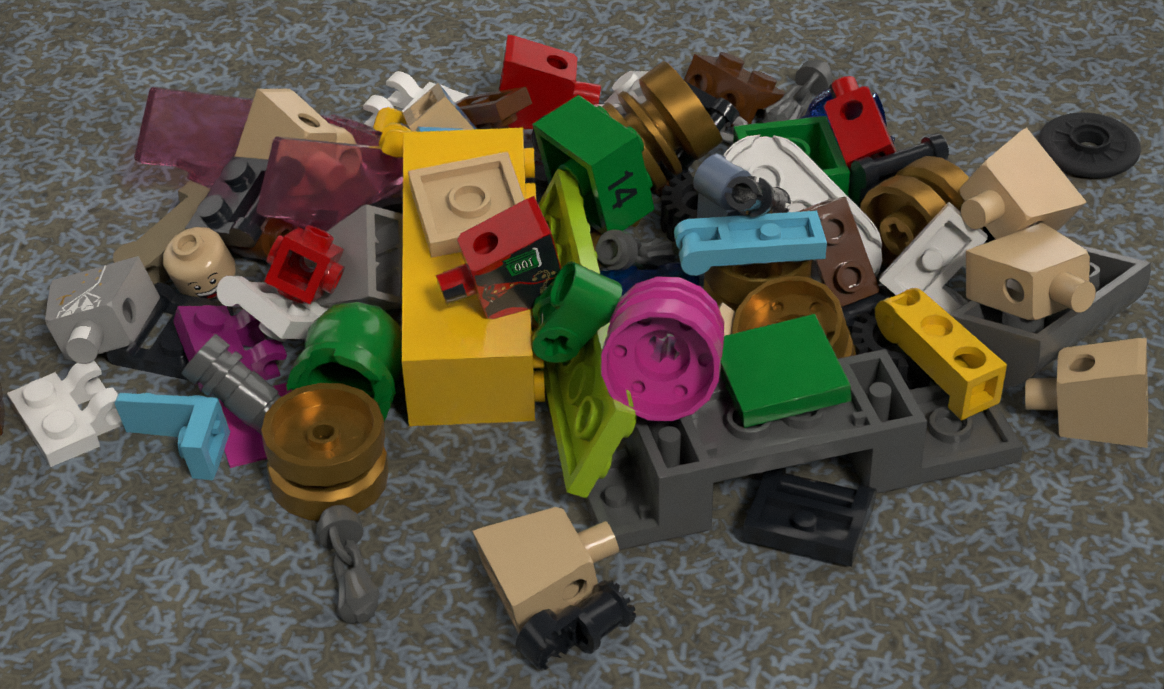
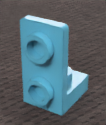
M119 393L117 395L115 406L126 432L178 437L179 455L185 459L192 478L214 479L230 434L218 398L200 395H155L152 393Z

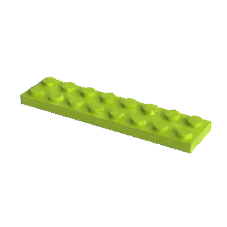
M557 169L538 205L551 230L561 268L567 262L573 261L600 274L597 252L593 247L590 224L587 223L583 207V197L580 195L578 183L571 173ZM610 322L596 332L582 347L577 356L571 360L559 363L544 361V368H541L544 370V383L566 492L584 498L588 497L597 480L603 479L607 475L613 453L622 438H628L631 435L637 420L635 410L631 408L634 405L630 391L626 390L629 406L610 396L601 376V354Z

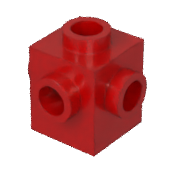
M306 226L305 229L298 227L284 237L279 235L275 240L266 262L271 267L264 282L277 288L280 295L291 301L311 305L324 295L325 292L332 294L336 289L345 269V266L338 263L344 249L333 244L334 237L319 228ZM304 257L317 263L315 269H311L305 264Z

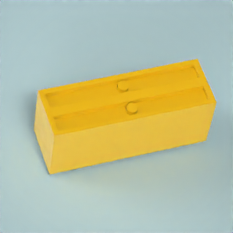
M523 128L403 132L402 368L409 426L535 421V402H545L544 370L533 371L535 368H544V360L536 356L532 346V337L536 332L532 331V328H538V323L533 317V309L490 319L486 318L476 295L450 305L446 304L435 275L465 263L461 252L431 258L409 186L408 171L508 152L524 200L532 196L536 199V184L525 183V178H535L534 148H524Z

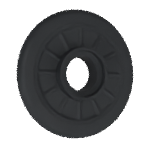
M1080 112L1058 116L1045 124L1038 136L1040 145L1062 171L1081 177L1104 178L1121 174L1135 165L1141 153L1140 141L1132 129L1114 118L1096 113ZM1091 142L1098 146H1086L1080 143Z

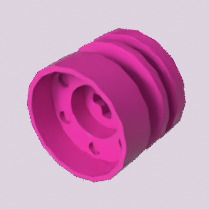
M654 277L635 284L620 297L615 307L601 354V376L610 396L629 406L626 390L630 391L634 405L631 408L641 418L652 421H674L692 415L710 400L719 382L725 322L717 302L701 286L680 277ZM667 334H671V335L674 336V337H672V336L667 337V338L665 339V341L660 340V339L665 338V337L667 336Z

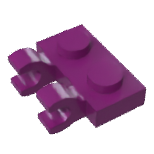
M177 306L173 322L189 362L217 334L230 345L228 351L231 354L235 351L243 356L241 362L251 371L254 370L263 379L269 380L281 376L276 362L272 360H286L287 354L282 342L275 339L266 340L263 332L258 327L261 322L245 309L236 315L230 316L227 306ZM243 345L253 348L244 350ZM199 382L198 387L200 392H202L201 390L204 386Z

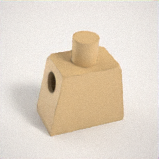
M291 89L256 90L235 157L275 160L278 155L283 154L295 159L301 165L302 173L296 183L288 185L283 192L289 195L315 193L320 186L325 189H332L339 183L343 175V166L330 158L337 139L336 129Z
M1028 128L1021 130L990 156L960 188V195L965 200L961 206L963 221L972 229H980L985 226L995 239L1040 223H1044L1058 231L1087 203Z
M1044 223L1037 224L966 250V298L1026 320H1038L1067 308L1079 313L1084 312L1092 305L1096 295L1094 285L1089 282L1090 256L1086 249Z
M1147 338L1063 348L1058 352L1057 378H1029L1026 380V410H1058L1060 437L1147 448Z
M558 507L492 524L473 531L482 565L518 634L525 624L542 610L551 609L557 614L569 605L578 606L593 595L595 585L598 584L594 563L619 553L617 540L607 521L577 533L564 509Z

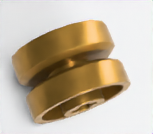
M925 156L910 163L898 171L894 177L883 181L867 192L861 202L860 209L870 218L880 233L882 265L888 268L948 202L961 211V206L965 200L960 195V188L969 177L958 166L944 158Z
M340 383L312 384L296 388L280 397L265 413L261 432L264 451L268 459L269 484L275 501L288 513L307 520L319 521L321 514L327 508L335 505H344L358 514L373 505L386 489L389 471L387 452L384 447L383 416L377 402L363 390Z

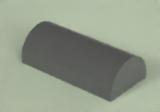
M1080 245L1087 250L1090 256L1089 282L1094 285L1096 290L1095 299L1086 311L1079 313L1067 308L1038 320H1026L971 300L950 315L1007 364L1003 386L1018 385L1057 359L1060 350L1075 346L1137 301L1144 294L1149 284L1151 262Z

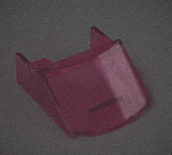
M151 87L134 155L135 161L148 165L180 168L188 172V180L200 183L211 189L221 175L223 168L236 154L253 99ZM331 114V116L320 115L328 123L343 127L350 132L356 144L276 136L271 146L257 213L264 217L282 218L285 222L305 229L306 226H313L327 232L361 206L387 199L402 189L403 157H394L383 153L382 147L378 144L382 132L375 130L372 126L336 114Z

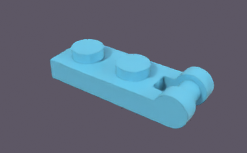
M817 211L772 213L760 217L741 215L687 219L678 223L674 229L676 245L680 249L681 267L689 275H701L712 266H747L756 263L801 262L804 260L826 258L827 241Z

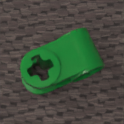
M573 261L567 262L560 269L553 282L533 303V317L538 323V329L532 337L533 351L536 356L552 363L565 362L577 356L582 347L596 332L610 322L620 297H622L621 284Z

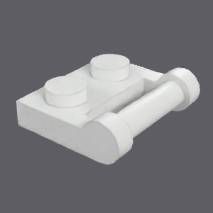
M225 276L219 281L217 286V297L223 305L241 306L261 322L259 328L263 333L281 342H285L287 339L305 340L309 327L320 315L329 309L328 307L321 306L317 300L311 305L291 301L280 295L277 288L265 282H249L242 276Z

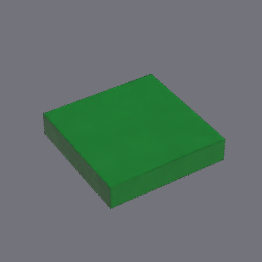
M815 314L724 336L720 374L744 428L851 401V384Z

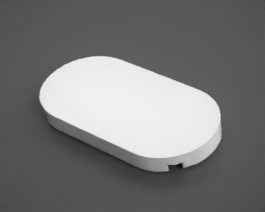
M753 135L735 142L724 153L723 156L728 161L742 167L751 176H756V182H759L761 177L767 180L772 187H780L786 190L791 198V204H785V208L790 209L789 212H797L828 199L846 197L875 277L878 275L882 262V242L878 229L870 218L796 144L786 138L774 135L772 138ZM812 260L810 278L822 283L815 262Z

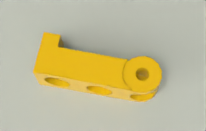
M910 288L877 303L875 318L881 333L891 343H898V346L950 396L948 408L960 420H964L1000 403L1007 364L926 293L918 288Z

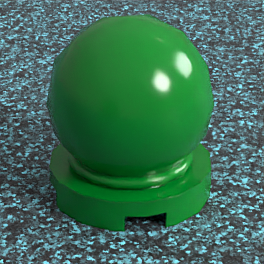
M360 302L333 305L309 327L304 342V349L296 357L286 384L287 391L291 389L293 391L296 388L317 383L345 384L363 390L374 399L379 406L384 422L396 393L395 385L403 374L402 331L399 324L379 306Z

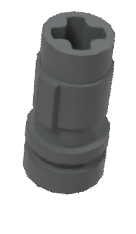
M215 334L191 359L181 374L194 385L200 382L204 386L201 390L209 397L213 393L224 403V406L248 427L251 426L262 435L261 429L265 413L281 397L278 394L279 391L254 370L251 371L241 362L243 359L241 354L237 351L231 354L228 351L230 345Z

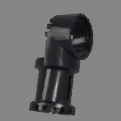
M613 580L601 581L595 585L594 594L578 606L569 605L557 614L551 609H545L534 615L517 636L516 649L541 671L549 668L546 665L548 658L551 656L562 658L558 654L563 653L566 655L574 645L584 653L592 654L599 649L602 638L618 626L628 627L635 621V607L628 604L631 602L630 597L624 599L623 596L627 593L624 589L619 592V584H614Z

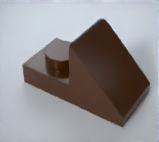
M525 86L467 96L455 103L477 129L509 128L508 124L518 119L516 112L531 105L532 101Z

